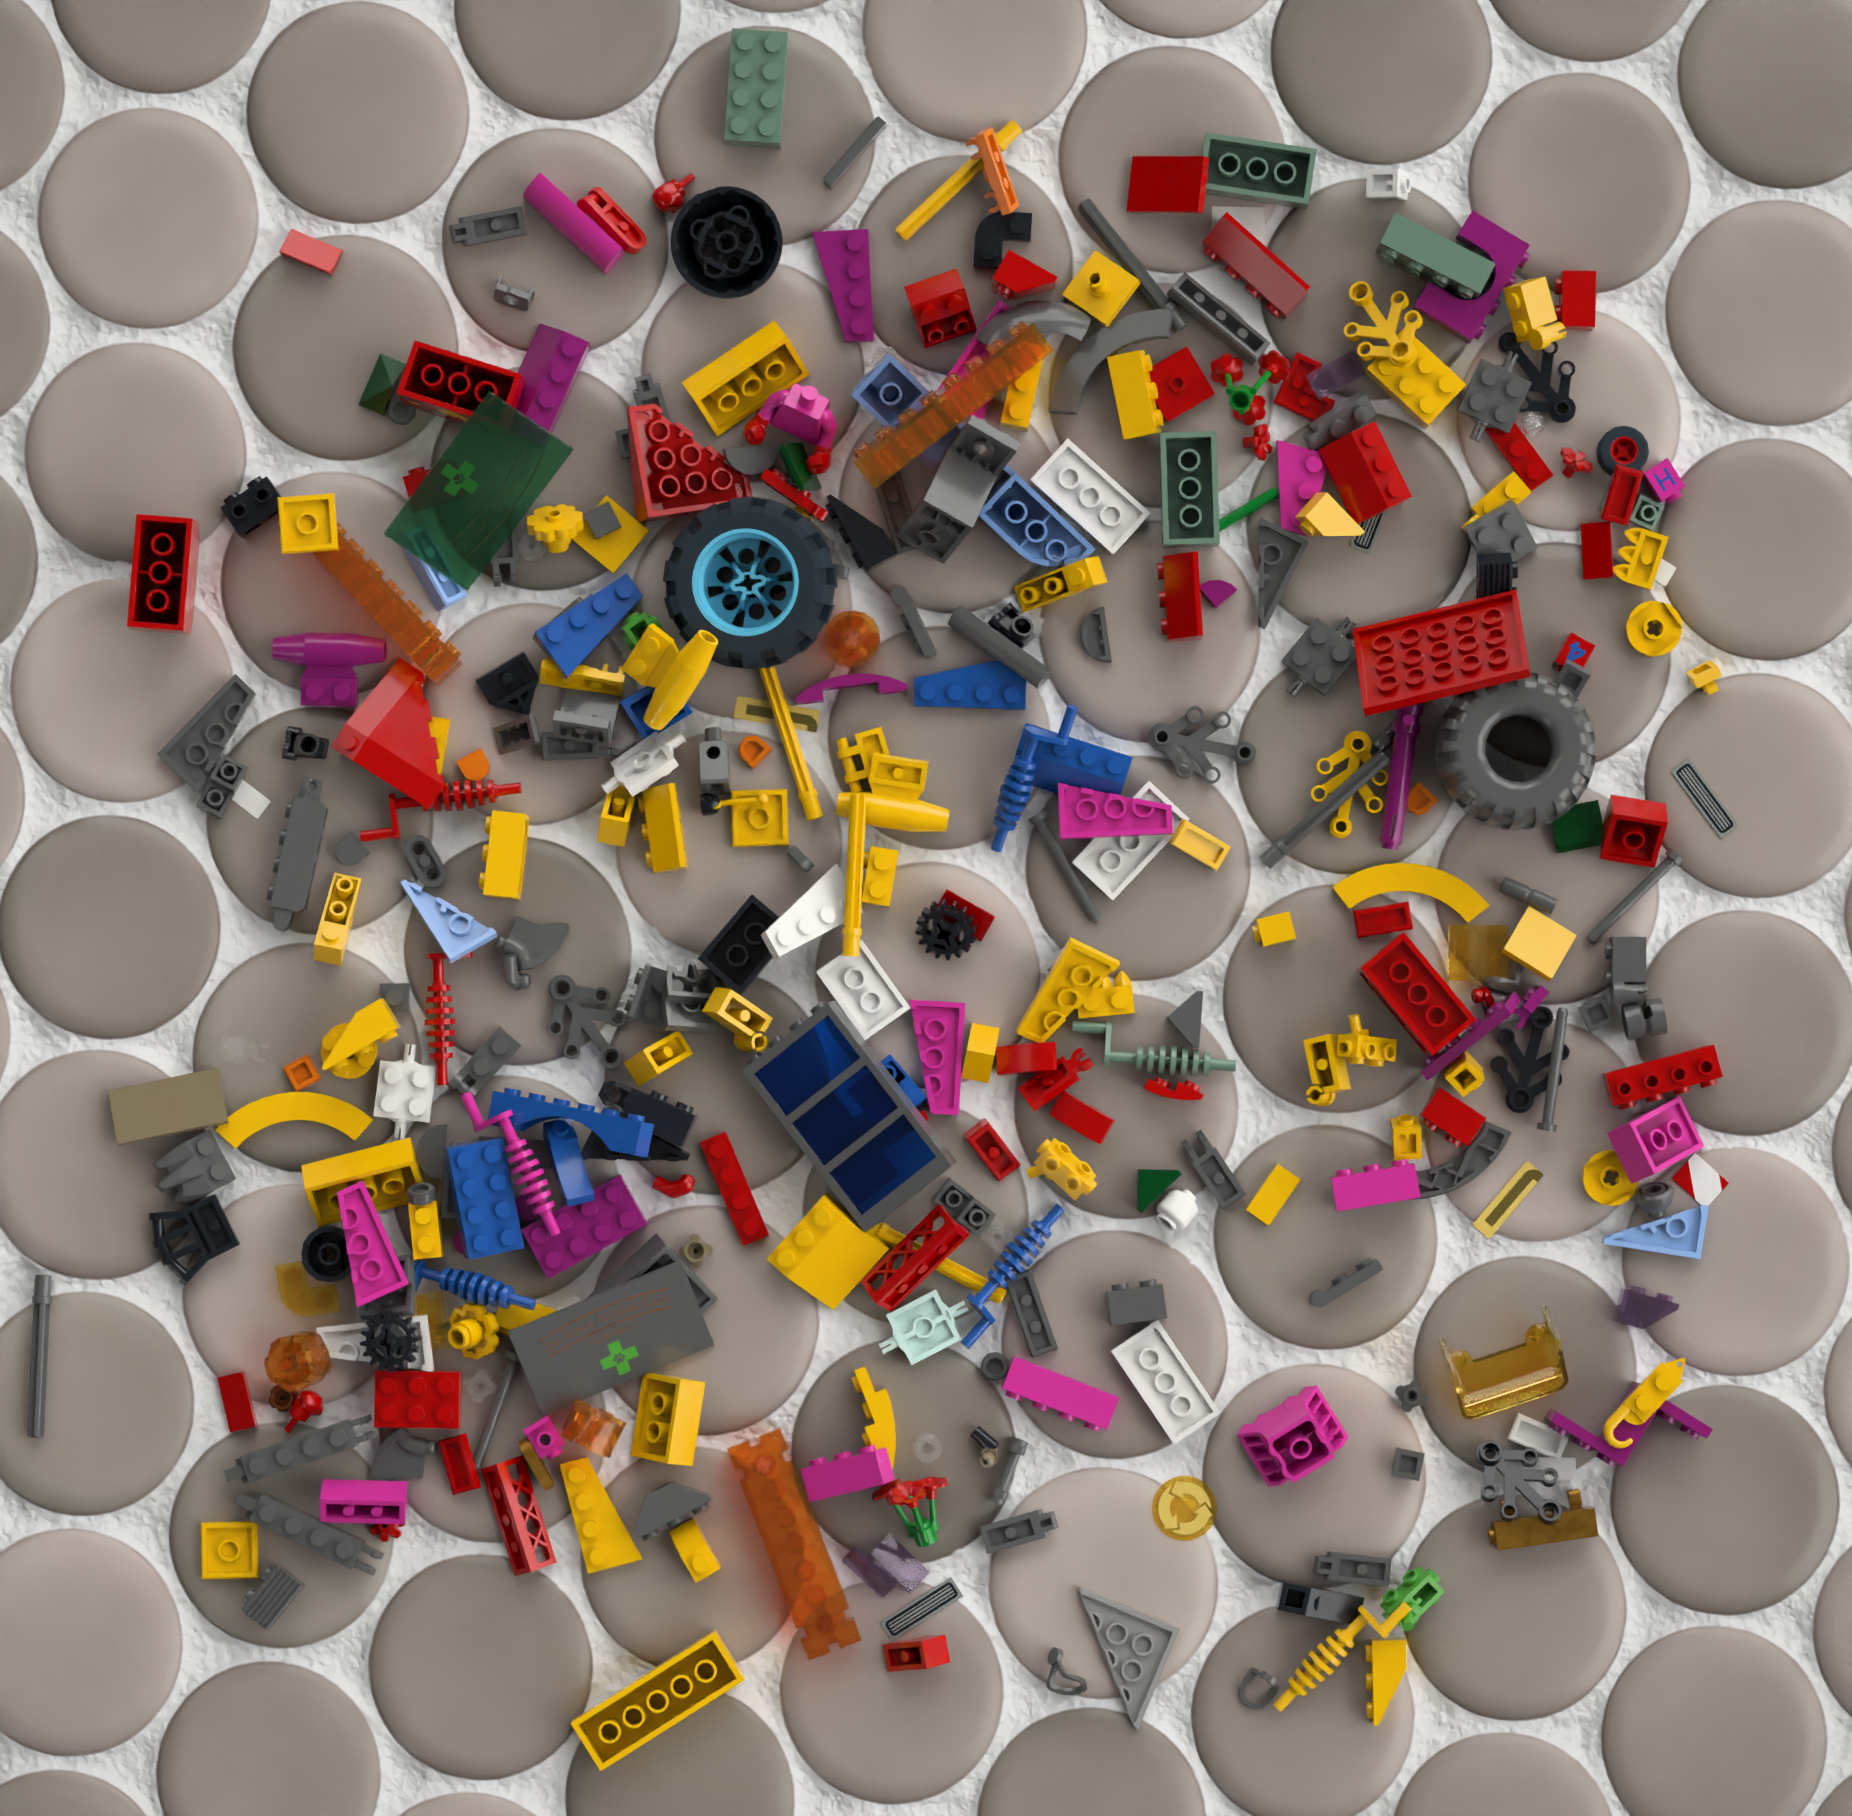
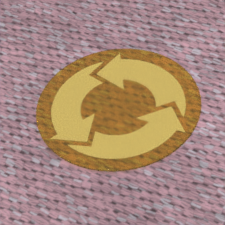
M1178 1476L1169 1479L1157 1490L1153 1499L1152 1512L1157 1526L1164 1534L1176 1540L1188 1541L1199 1538L1211 1528L1216 1518L1217 1504L1212 1490L1203 1481L1191 1476Z

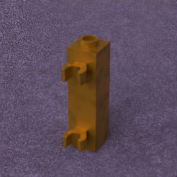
M1567 1490L1570 1509L1562 1510L1557 1523L1546 1525L1539 1520L1538 1514L1516 1517L1512 1522H1506L1502 1519L1491 1521L1492 1528H1488L1490 1545H1495L1496 1550L1501 1551L1596 1537L1599 1534L1595 1508L1592 1506L1582 1508L1580 1490ZM1500 1500L1501 1508L1504 1505V1500ZM1511 1509L1504 1510V1513L1508 1516L1514 1514ZM1552 1512L1544 1513L1547 1518L1554 1517Z

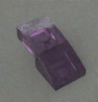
M1351 350L1305 376L1317 399L1320 400L1366 375V372L1354 350Z

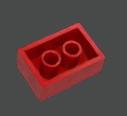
M389 1369L384 1371L375 1370L374 1427L459 1429L461 1427L462 1371L434 1370L430 1372L397 1369L395 1372H390Z

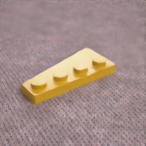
M1070 937L1016 1028L1017 1034L1036 1043L1045 1042L1066 1021V1017L1074 1009H1078L1084 1002V999L1094 989L1096 990L1111 972H1114L1120 966V961Z
M584 1457L561 1463L560 1468L588 1574L642 1560L643 1558L605 1491L589 1458Z

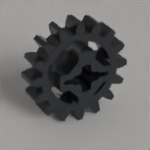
M943 899L940 906L933 901L930 909L927 907L923 909L922 916H919L916 922L919 926L915 934L922 935L918 943L919 945L927 944L926 953L933 950L936 952V959L941 954H945L946 960H950L953 953L957 958H960L963 951L968 952L970 950V943H974L976 935L973 933L976 932L977 925L970 924L974 919V915L967 916L965 914L966 906L959 909L957 908V901H954L952 905H948L946 899ZM933 919V927L929 930V921ZM961 930H964V937L960 941L959 933Z
M392 1310L385 1311L384 1316L381 1313L375 1314V1321L368 1320L366 1322L370 1329L361 1331L366 1340L360 1342V1346L367 1347V1351L363 1353V1356L370 1355L372 1357L369 1363L371 1366L379 1363V1371H384L389 1366L390 1372H395L398 1366L401 1370L407 1368V1361L410 1363L416 1361L413 1353L421 1352V1348L416 1346V1342L421 1341L422 1337L415 1335L419 1326L412 1327L410 1325L412 1317L402 1319V1311L397 1312L393 1316ZM383 1324L381 1333L375 1337L377 1329ZM399 1326L405 1331V1333H403L399 1329ZM387 1338L395 1339V1344L387 1343ZM404 1346H407L406 1352L402 1357L399 1358V1356L401 1355V1349Z

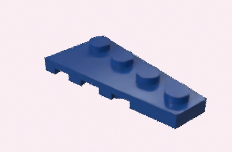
M626 573L535 631L534 635L564 678L567 679L590 655L595 647L608 636L609 632L636 606L643 595Z
M998 660L915 677L913 706L1025 710L1026 680Z

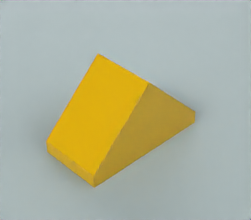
M972 1023L961 1078L989 1083L1000 1028Z

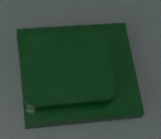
M784 443L780 445V448H778L779 454L793 483L797 484L799 491L820 490L822 487L817 475L810 474L806 469L808 455L803 444Z
M1598 800L1575 804L1563 816L1551 822L1557 854L1601 845L1603 821Z

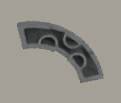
M1028 301L1017 304L1016 307L996 315L980 330L975 338L1006 358L1009 352L1020 342L1040 333H1063L1081 341L1090 325L1091 317L1080 308L1060 301Z

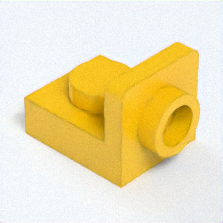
M1408 1114L1391 1118L1394 1161L1422 1159V1136L1419 1118Z

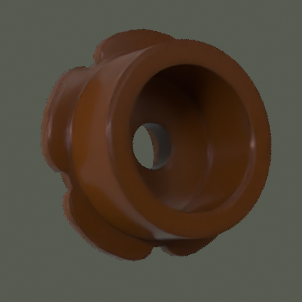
M287 1384L274 1386L270 1391L271 1396L269 1397L271 1407L277 1408L280 1412L288 1411L296 1397V1394L293 1393V1388ZM284 1395L285 1400L282 1401L280 1399V1396Z

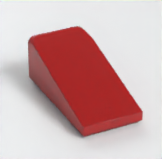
M986 1118L963 1134L998 1182L1021 1166Z

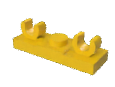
M548 656L547 660H542L540 684L617 695L622 699L625 675H623L622 666H619L617 673L608 672L609 664L605 663L602 671L587 665H579L565 679Z

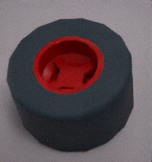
M1629 426L1614 427L1606 432L1598 442L1596 450L1597 462L1602 470L1610 476L1613 474L1615 464L1641 470L1647 462L1649 454L1648 442L1644 435L1637 429Z

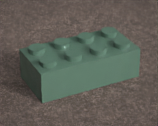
M732 28L724 134L725 145L781 149L789 41L788 32Z
M1206 132L1202 156L1209 158L1205 194L1307 209L1317 149Z
M1397 213L1394 214L1376 249V252L1380 253L1379 257L1390 264H1394L1396 261L1405 266L1404 270L1416 277L1422 274L1430 278L1429 282L1444 290L1447 287L1455 291L1454 295L1462 300H1474L1479 297L1496 264Z
M1216 431L1160 433L1162 548L1218 547L1220 535Z

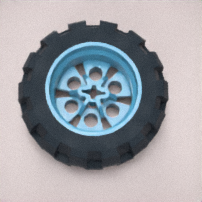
M754 497L731 498L730 501L717 505L713 504L696 514L697 518L687 527L683 526L673 541L674 547L669 560L665 561L663 581L666 584V598H664L669 617L677 625L680 636L688 643L699 630L710 632L718 640L711 660L727 667L749 670L770 668L786 663L787 660L795 655L803 653L817 640L816 637L823 626L828 624L835 606L833 605L835 588H837L836 567L833 566L829 553L830 548L821 532L817 531L806 517L793 508L770 499ZM762 540L771 544L764 559L760 558ZM726 547H728L736 560L732 564L719 554ZM746 549H751L754 552V560L750 564H744L741 560V554ZM777 558L781 563V567L777 573L772 574L769 572L767 564L770 559ZM726 567L731 568L733 571V578L728 583H724L720 578V572ZM790 571L792 572L793 581L779 582V576ZM747 576L754 580H762V582L752 586V591L747 587L739 586V584L747 582ZM779 585L783 586L786 590V596L782 601H776L772 595L774 588ZM724 586V593L709 597L708 587ZM735 595L738 598L739 604L736 609L730 611L725 607L724 602L727 596ZM750 595H756V596H757V597H754V598H749ZM771 603L783 611L776 619L769 607ZM756 604H761L765 609L764 616L759 620L754 619L751 614L752 608ZM741 610L745 611L743 628L733 625Z

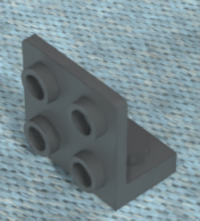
M567 688L561 710H555L554 737L610 746L621 697Z
M645 964L644 969L638 968L634 984L638 985L635 996L629 995L624 1009L629 1011L627 1017L662 1029L661 997L667 971L649 964Z

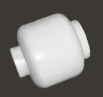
M1178 1189L1169 1190L1157 1204L1158 1221L1171 1231L1185 1229L1198 1213L1195 1203L1196 1197L1187 1189L1182 1191Z

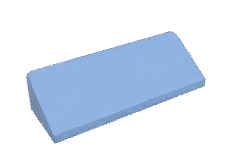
M427 523L405 532L398 538L401 548L438 612L468 596Z

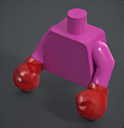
M793 384L789 391L783 389L770 394L760 412H757L745 425L743 435L746 442L750 445H758L765 438V429L768 424H771L816 446L814 453L806 460V469L810 474L820 475L826 473L831 466V452L833 450L831 446L837 430V422L829 410L830 401L819 395L816 388Z

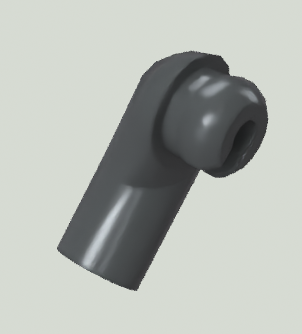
M503 955V975L505 981L515 990H521V988L528 989L531 984V978L528 974H521L517 970L516 955Z

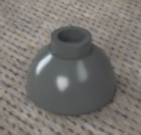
M1664 1182L1643 1184L1636 1189L1634 1193L1635 1200L1644 1211L1648 1212L1649 1217H1663L1665 1210L1672 1202L1673 1187Z

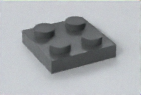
M1512 499L1463 527L1476 554L1510 553L1512 562H1515L1538 548L1517 505Z

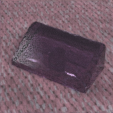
M890 1533L870 1552V1555L909 1593L929 1574V1571Z
M854 1546L843 1557V1563L880 1597H885L896 1586V1581L858 1546Z

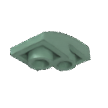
M1609 484L1599 504L1598 509L1602 510ZM1637 494L1629 523L1649 531H1654L1664 505L1641 494Z

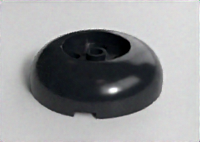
M721 186L697 194L683 206L674 221L670 243L676 268L690 286L711 297L733 299L753 293L771 278L781 258L783 238L775 213L762 198L742 188ZM724 221L727 225L725 231L717 232L714 228L715 223ZM746 232L751 234L752 240L750 243L743 244L740 241L741 234ZM723 242H732V248H728V250L723 249ZM704 247H713L715 250L712 257H705L702 252ZM731 258H737L740 261V266L737 269L729 268L728 261Z

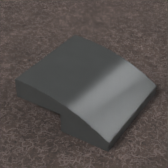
M411 1255L397 1256L409 1285L360 1306L358 1316L363 1321L374 1320V1315L378 1313L384 1316L385 1311L392 1310L393 1316L399 1311L403 1312V1316L415 1315V1272Z

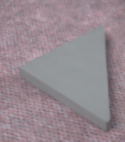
M1079 1587V1594L1133 1727L1138 1730L1180 1628L1083 1587Z

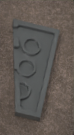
M235 674L157 755L199 794L255 698L256 693Z

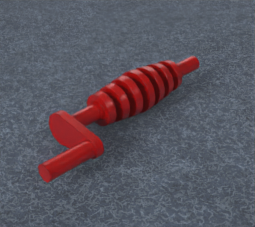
M460 780L453 781V791H451L449 782L444 783L445 787L434 802L433 807L434 811H441V804L444 803L446 811H453L452 802H455L457 811H463V801L467 802L468 809L475 807L474 799H478L479 806L486 804L485 798H489L490 804L495 803L496 798L499 796L522 793L521 783L497 785L494 784V780H487V787H484L482 780H476V788H473L471 780H465V789L462 790ZM389 793L392 827L360 831L361 842L390 838L400 839L398 809L419 806L423 808L424 812H430V809L410 797L396 798L395 793Z
M473 952L461 958H473ZM428 953L426 958L432 959L433 983L432 986H427V992H433V997H426V1003H434V1008H426L425 1014H434V1019L424 1020L425 1025H435V1031H426V1037L435 1036V1042L427 1043L428 1048H435V1053H429L430 1059H434V1062H436L437 1085H448L447 1061L448 1058H453V1052L447 1053V1047H454V1041H446V1036H455V1030H446V1025L456 1024L455 1019H446L445 1014L454 1013V1007L445 1008V1002H453L452 996H445V991H451L450 985H446V982H444L443 959H447L444 953Z

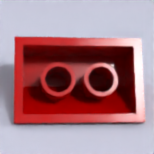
M1375 421L1318 450L1349 516L1357 524L1401 505L1412 497Z
M1198 551L1163 556L1162 563H1157L1158 580H1163L1164 591H1159L1160 608H1165L1166 619H1161V635L1167 636V642L1201 640L1203 637Z

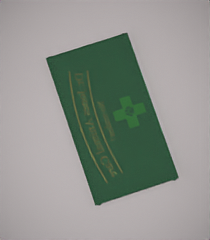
M488 391L385 530L384 535L468 591L571 454L573 448L496 396L495 393Z

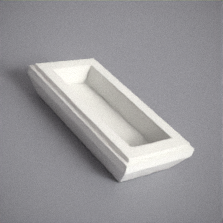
M1518 1413L1507 1439L1559 1461L1570 1435L1567 1434L1564 1437L1549 1428L1548 1425Z

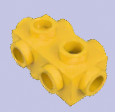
M1359 1014L1349 1015L1351 1032L1348 1034H1338L1336 1057L1348 1058L1347 1063L1364 1065V1060H1367V1066L1383 1067L1384 1062H1395L1397 1039L1369 1036V1030L1362 1029Z
M1056 1138L1052 1141L1046 1139L1038 1147L1036 1152L1039 1155L1033 1162L1035 1166L1027 1168V1175L1030 1179L1045 1174L1049 1180H1053L1074 1200L1082 1193L1087 1196L1097 1185L1094 1181L1096 1174L1092 1172L1089 1164L1080 1161L1071 1153L1067 1144L1059 1142Z

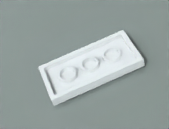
M1068 438L1030 479L1039 490L1112 555L1120 549L1151 514Z
M1150 781L1133 797L1134 799L1138 798L1172 805L1173 834L1182 818L1187 821L1189 820ZM1172 835L1094 838L1075 858L1072 864L1113 901L1169 842Z
M1158 1319L1111 1350L1174 1445L1221 1413Z

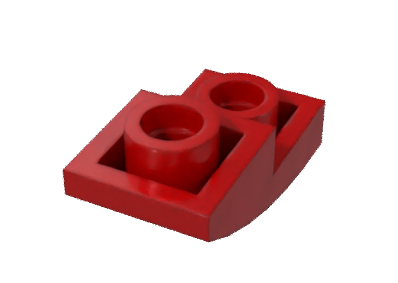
M1055 1042L996 1047L997 1075L1005 1076L1057 1070Z
M1155 1077L1154 1081L1147 1079L1143 1087L1144 1090L1153 1094L1176 1100H1202L1204 1094L1199 1092L1201 1087L1187 1079L1184 1084L1178 1082L1173 1091L1169 1089L1171 1084L1159 1077Z
M1063 1091L1049 1113L1058 1121L1100 1145L1115 1122L1114 1119L1094 1106L1086 1104L1068 1091Z

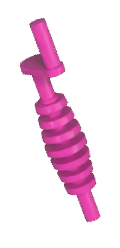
M471 1092L461 1095L460 1097L473 1123L475 1132L499 1122L508 1142L507 1147L504 1148L505 1153L507 1154L512 1151L514 1155L508 1159L509 1165L514 1162L518 1164V1167L511 1170L512 1175L520 1172L523 1177L514 1181L516 1186L526 1182L528 1187L520 1190L522 1196L531 1193L532 1198L526 1200L528 1206L533 1203L536 1204L537 1208L533 1209L532 1212L534 1215L539 1214L542 1217L550 1237L561 1233L551 1212L552 1207L555 1206L554 1201L548 1203L546 1201V1198L552 1195L551 1191L542 1192L541 1187L548 1185V1181L544 1179L538 1182L536 1177L545 1172L543 1168L533 1172L531 1167L539 1164L537 1158L528 1161L527 1157L534 1153L531 1149L523 1150L522 1146L528 1143L525 1139L520 1140L516 1135L509 1119L510 1116L514 1115L512 1110L510 1109L484 1121Z

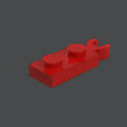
M766 469L760 477L763 483L821 523L824 522L829 512L809 499L810 492H800L797 486L794 488L786 482L788 477L777 469H774L773 472Z
M1082 1047L1076 1049L1069 1060H1066L1064 1056L1057 1059V1070L1037 1073L1018 1087V1090L1034 1112L1079 1081L1078 1072H1084L1093 1067L1094 1064L1089 1057L1080 1062L1086 1056Z

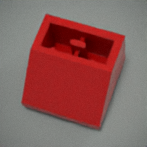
M957 269L904 286L924 348L977 330L967 294Z

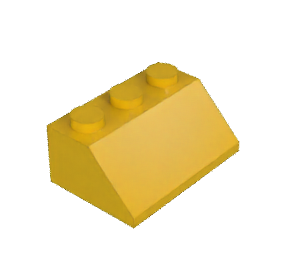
M675 783L647 788L642 792L643 796H638L640 813L645 812L647 822L642 824L644 841L649 840L650 851L646 852L647 867L653 868L655 874L688 869L677 786Z
M656 1373L644 1374L642 1376L630 1455L667 1464L693 1466L705 1382Z

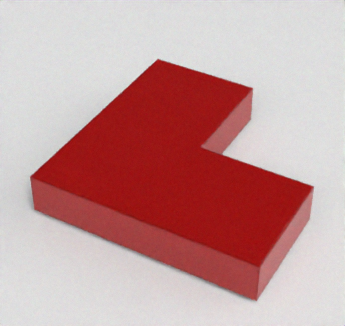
M1297 352L1289 367L1290 376L1287 380H1283L1273 404L1311 422L1330 411L1335 400L1310 389L1322 363Z

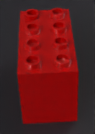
M1405 932L1398 934L1356 969L1358 974L1427 1057L1436 1054L1476 1021V1018Z

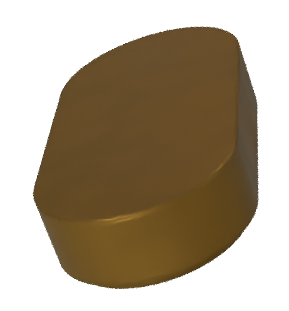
M527 1437L520 1440L518 1445L544 1491L554 1487V1481L549 1471L538 1456L530 1440Z

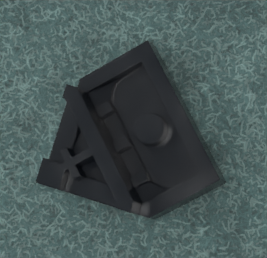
M524 651L475 679L490 705L524 715L530 714L531 704L538 683V674Z

